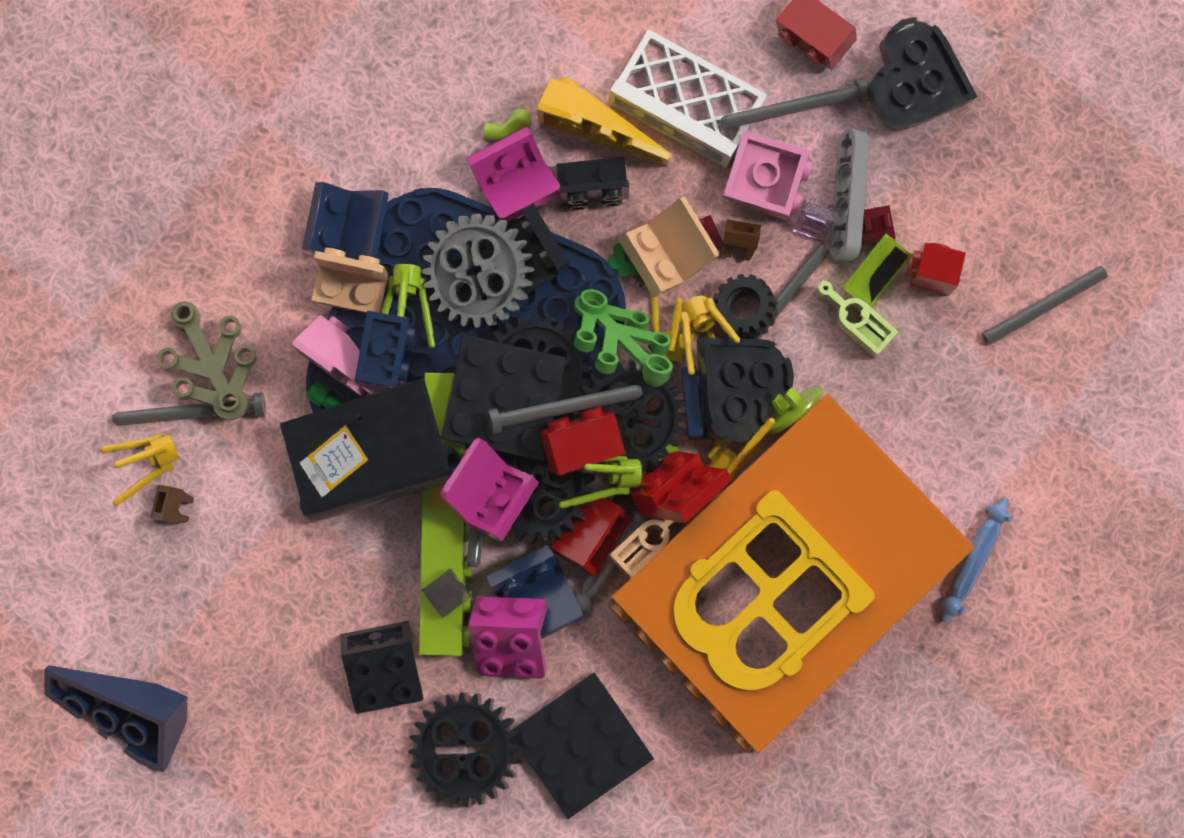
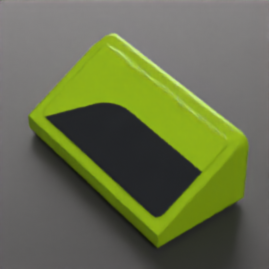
M885 234L842 288L854 298L861 299L872 307L908 263L913 254L888 234Z

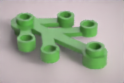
M593 289L584 290L574 303L575 311L582 317L581 328L576 333L574 346L583 352H590L594 349L597 335L593 331L597 322L605 330L602 351L598 354L595 363L598 371L604 374L615 372L619 361L616 355L617 345L619 344L643 368L642 375L647 384L657 387L667 382L673 365L663 355L668 352L671 338L663 332L646 331L650 320L646 313L608 305L607 297L600 291ZM613 319L624 321L627 323L626 325L616 323ZM635 341L648 344L649 350L654 354L648 355Z

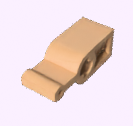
M656 519L646 521L619 545L608 558L630 580L667 545L670 538L668 528L675 521L664 520L662 522ZM649 528L659 530L661 535L658 539L661 543L659 545L648 544L645 541L648 535L645 530ZM640 547L641 550L625 564L624 561Z

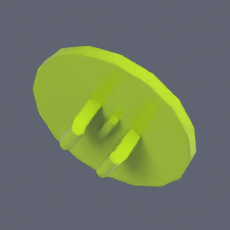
M814 385L798 393L791 387L785 394V399L781 394H778L772 402L777 410L771 417L775 420V423L768 430V433L776 434L803 417L821 398L823 394L822 388L819 385Z

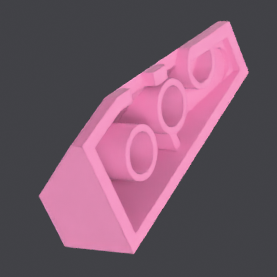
M320 315L293 341L292 345L299 354L360 398L387 390L383 386L355 382L360 351L349 335L345 333L348 327L335 317L331 316L327 320Z

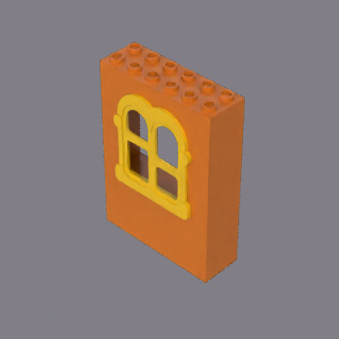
M827 393L611 597V600L615 603L611 610L625 624L631 620L638 627L639 630L635 635L648 649L654 645L663 654L659 661L672 675L679 671L687 680L683 685L685 689L697 701L703 697L712 706L707 712L720 726L724 727L727 723L736 732L731 736L732 739L745 752L748 753L752 749L755 753L759 754L975 547ZM770 523L779 525L801 549L799 558L777 578H770L746 552L748 543ZM735 562L759 587L760 593L729 623L720 626L707 624L696 612V596L700 589L727 563ZM810 566H817L841 591L842 596L810 629L800 634L775 610L773 603ZM757 617L764 618L786 641L788 646L787 650L774 663L761 669L746 666L741 662L736 652L737 637Z

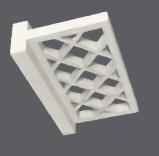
M648 29L621 76L612 86L607 103L727 168L740 144L743 131H747L751 124L738 126V133L733 141L720 134L717 126L718 123H721L723 116H714L710 102L727 98L731 114L738 112L733 96L746 93L757 99L751 108L754 109L762 106L768 94ZM650 41L663 48L665 59L648 62L645 49ZM670 52L677 56L671 57ZM641 58L642 64L636 65ZM686 60L693 64L695 75L678 79L673 63ZM668 65L672 80L655 84L650 69ZM699 68H701L702 70H704V71H706V72H705V73H701ZM645 71L649 86L637 89L626 82L630 74ZM714 76L721 79L725 91L708 95L703 80ZM698 82L702 97L685 101L680 85ZM675 87L679 102L670 105L661 102L657 91ZM704 103L709 119L697 122L690 118L687 107Z

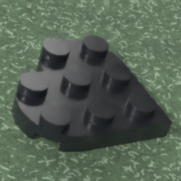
M916 17L902 19L887 32L879 44L885 66L879 69L867 86L872 109L890 130L920 126L971 103L978 97L946 36L938 26L933 25L931 27L925 22L917 21L918 18Z
M702 338L696 340L701 409L706 433L711 438H718L722 442L730 444L751 440L761 425L766 423L768 408L774 407L772 402L777 395L781 394L785 398L784 396L791 387L793 388L794 371L790 358H784L781 351L775 347L777 345L775 342L765 339H740L739 343H734L731 338Z

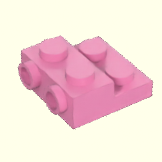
M743 131L723 198L754 207L755 211L788 220L790 213L797 214L803 197L802 194L797 193L800 180L804 182L808 180L813 162L807 161L810 151Z

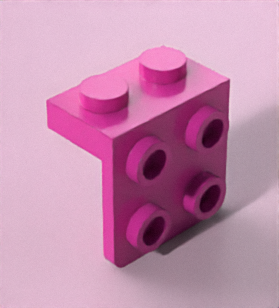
M528 127L466 158L481 191L499 220L509 222L522 215L521 210L534 203L535 207H538L560 195L559 187L561 186L543 160Z
M476 438L465 451L462 460L451 477L446 481L441 497L470 528L502 542L539 482L534 476L506 465L486 441Z
M477 596L468 627L476 668L480 675L533 679L545 677L546 665L540 636L547 612L545 599Z

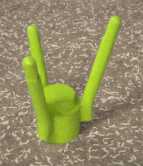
M397 264L394 266L393 276H389L388 290L381 313L389 314L395 293L399 296L397 316L404 317L406 298L416 296V290L419 291L428 347L433 349L435 347L427 292L424 287L427 279L421 277V267L411 264Z
M617 456L602 461L610 463L609 465L586 464L584 466L586 471L608 473L609 483L616 486L561 501L558 504L559 508L576 506L613 495H628L629 487H639L641 484L642 469L640 461L638 459H627V456Z

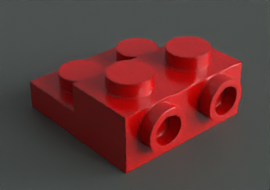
M675 451L660 460L657 468L652 473L645 475L641 479L640 486L634 487L630 494L641 515L687 523L724 489L732 479L727 469L704 466L698 454Z

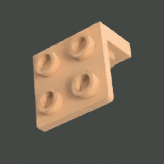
M685 197L677 199L649 223L626 232L618 239L653 297L683 284L719 256L718 250Z
M325 248L324 253L315 251L314 260L318 264L319 269L311 299L312 302L367 314V310L381 313L389 275L385 267L379 264V259L359 255V259L355 260L345 257V252L333 248Z

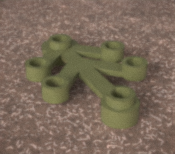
M179 302L171 311V319L179 330L186 331L201 362L179 356L172 348L162 349L157 355V361L166 371L179 370L210 379L216 391L196 387L190 379L180 377L173 382V393L180 400L192 399L213 405L215 412L222 419L236 420L240 418L248 408V398L243 392V388L250 368L257 361V355L251 346H239L234 353L237 366L228 384L223 372L235 338L242 331L239 320L234 316H226L221 319L219 323L221 336L213 355L198 326L201 320L199 310L191 302ZM182 310H190L188 318H179V313ZM228 323L236 324L234 331H225V326ZM243 352H250L252 354L248 361L240 360ZM166 355H174L172 363H163ZM188 384L189 390L186 393H178L180 385ZM228 397L236 398V402L232 407L224 406V401Z

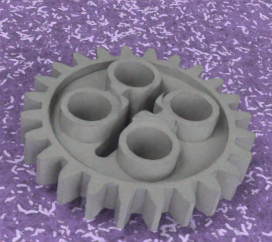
M472 214L471 221L467 216H459L458 224L454 221H448L446 223L448 232L444 230H437L435 232L440 242L428 243V246L434 251L433 255L423 256V259L431 263V268L422 270L423 274L431 275L432 279L425 283L424 287H434L435 290L429 298L430 301L441 300L438 311L445 312L450 309L449 320H457L461 316L462 326L470 325L472 320L475 327H483L485 320L489 326L496 325L497 316L501 320L509 319L507 309L513 312L520 310L515 300H525L528 298L521 290L522 287L532 286L533 284L528 279H525L526 273L534 271V268L525 266L524 261L532 257V254H522L521 249L527 243L526 240L515 241L514 238L518 230L510 229L505 232L507 221L499 220L495 224L493 215H486L484 220H482L481 214ZM487 240H490L494 245V253L491 258H488L484 253V244ZM469 241H472L471 248L468 246ZM455 250H458L462 255V264L459 267H456L452 261ZM481 266L482 272L475 276L474 269ZM496 274H499L504 281L500 292L493 286V279ZM465 283L472 290L469 301H466L462 296L461 290ZM484 293L487 295L486 301L483 299Z

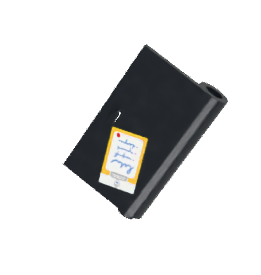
M419 379L279 423L300 496V509L303 515L312 522L322 521L445 485L461 461L453 447H443L425 379Z

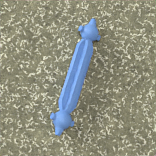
M1004 497L999 503L985 508L989 520L984 522L972 542L975 548L964 558L950 586V596L945 599L940 598L938 601L943 611V622L947 623L952 617L965 613V608L962 607L961 601L969 596L1000 535V524L1012 520L1008 510L1009 499Z

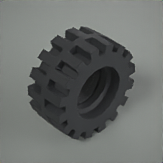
M738 274V279L733 280L730 277L726 279L728 282L726 285L721 284L718 287L719 293H715L713 298L715 306L740 339H747L748 337L757 339L759 338V333L762 332L765 335L768 332L769 325L773 327L775 323L774 316H777L778 312L777 303L773 292L761 278L758 280L755 275L751 274L748 277H745L744 274ZM747 295L757 298L759 309L754 316L741 320L732 315V304L738 298Z

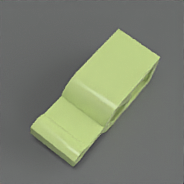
M823 280L815 290L818 298L826 299L838 310L836 314L838 326L874 359L898 333L891 324L863 300L851 298L845 301L833 290L830 282ZM845 309H857L860 312L857 317L860 322L855 324L846 320L848 312Z

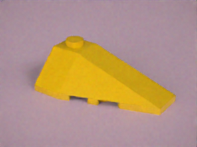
M560 77L559 81L550 79L537 107L539 124L668 166L670 160V153L586 90L579 88L578 82L565 77Z

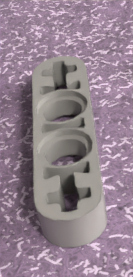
M851 128L844 130L838 144L830 237L831 257L834 260L850 263L857 259L861 249L869 156L868 134L865 131Z

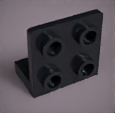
M625 157L556 164L558 182L561 186L559 187L560 206L568 205V210L587 209L588 203L602 202L603 207H615L622 205L623 199H629V180H627Z
M534 203L522 209V217L508 224L505 230L506 232L510 229H517L518 233L514 240H526L527 242L521 249L522 254H532L531 258L524 261L525 266L534 268L533 272L525 274V279L533 283L532 286L522 287L521 290L526 295L570 269L568 259ZM487 240L484 244V253L488 258H491L494 253V245L490 240ZM496 274L494 277L502 289L504 285L503 278Z
M409 620L340 634L341 657L355 713L360 714L419 702L424 699L413 652Z

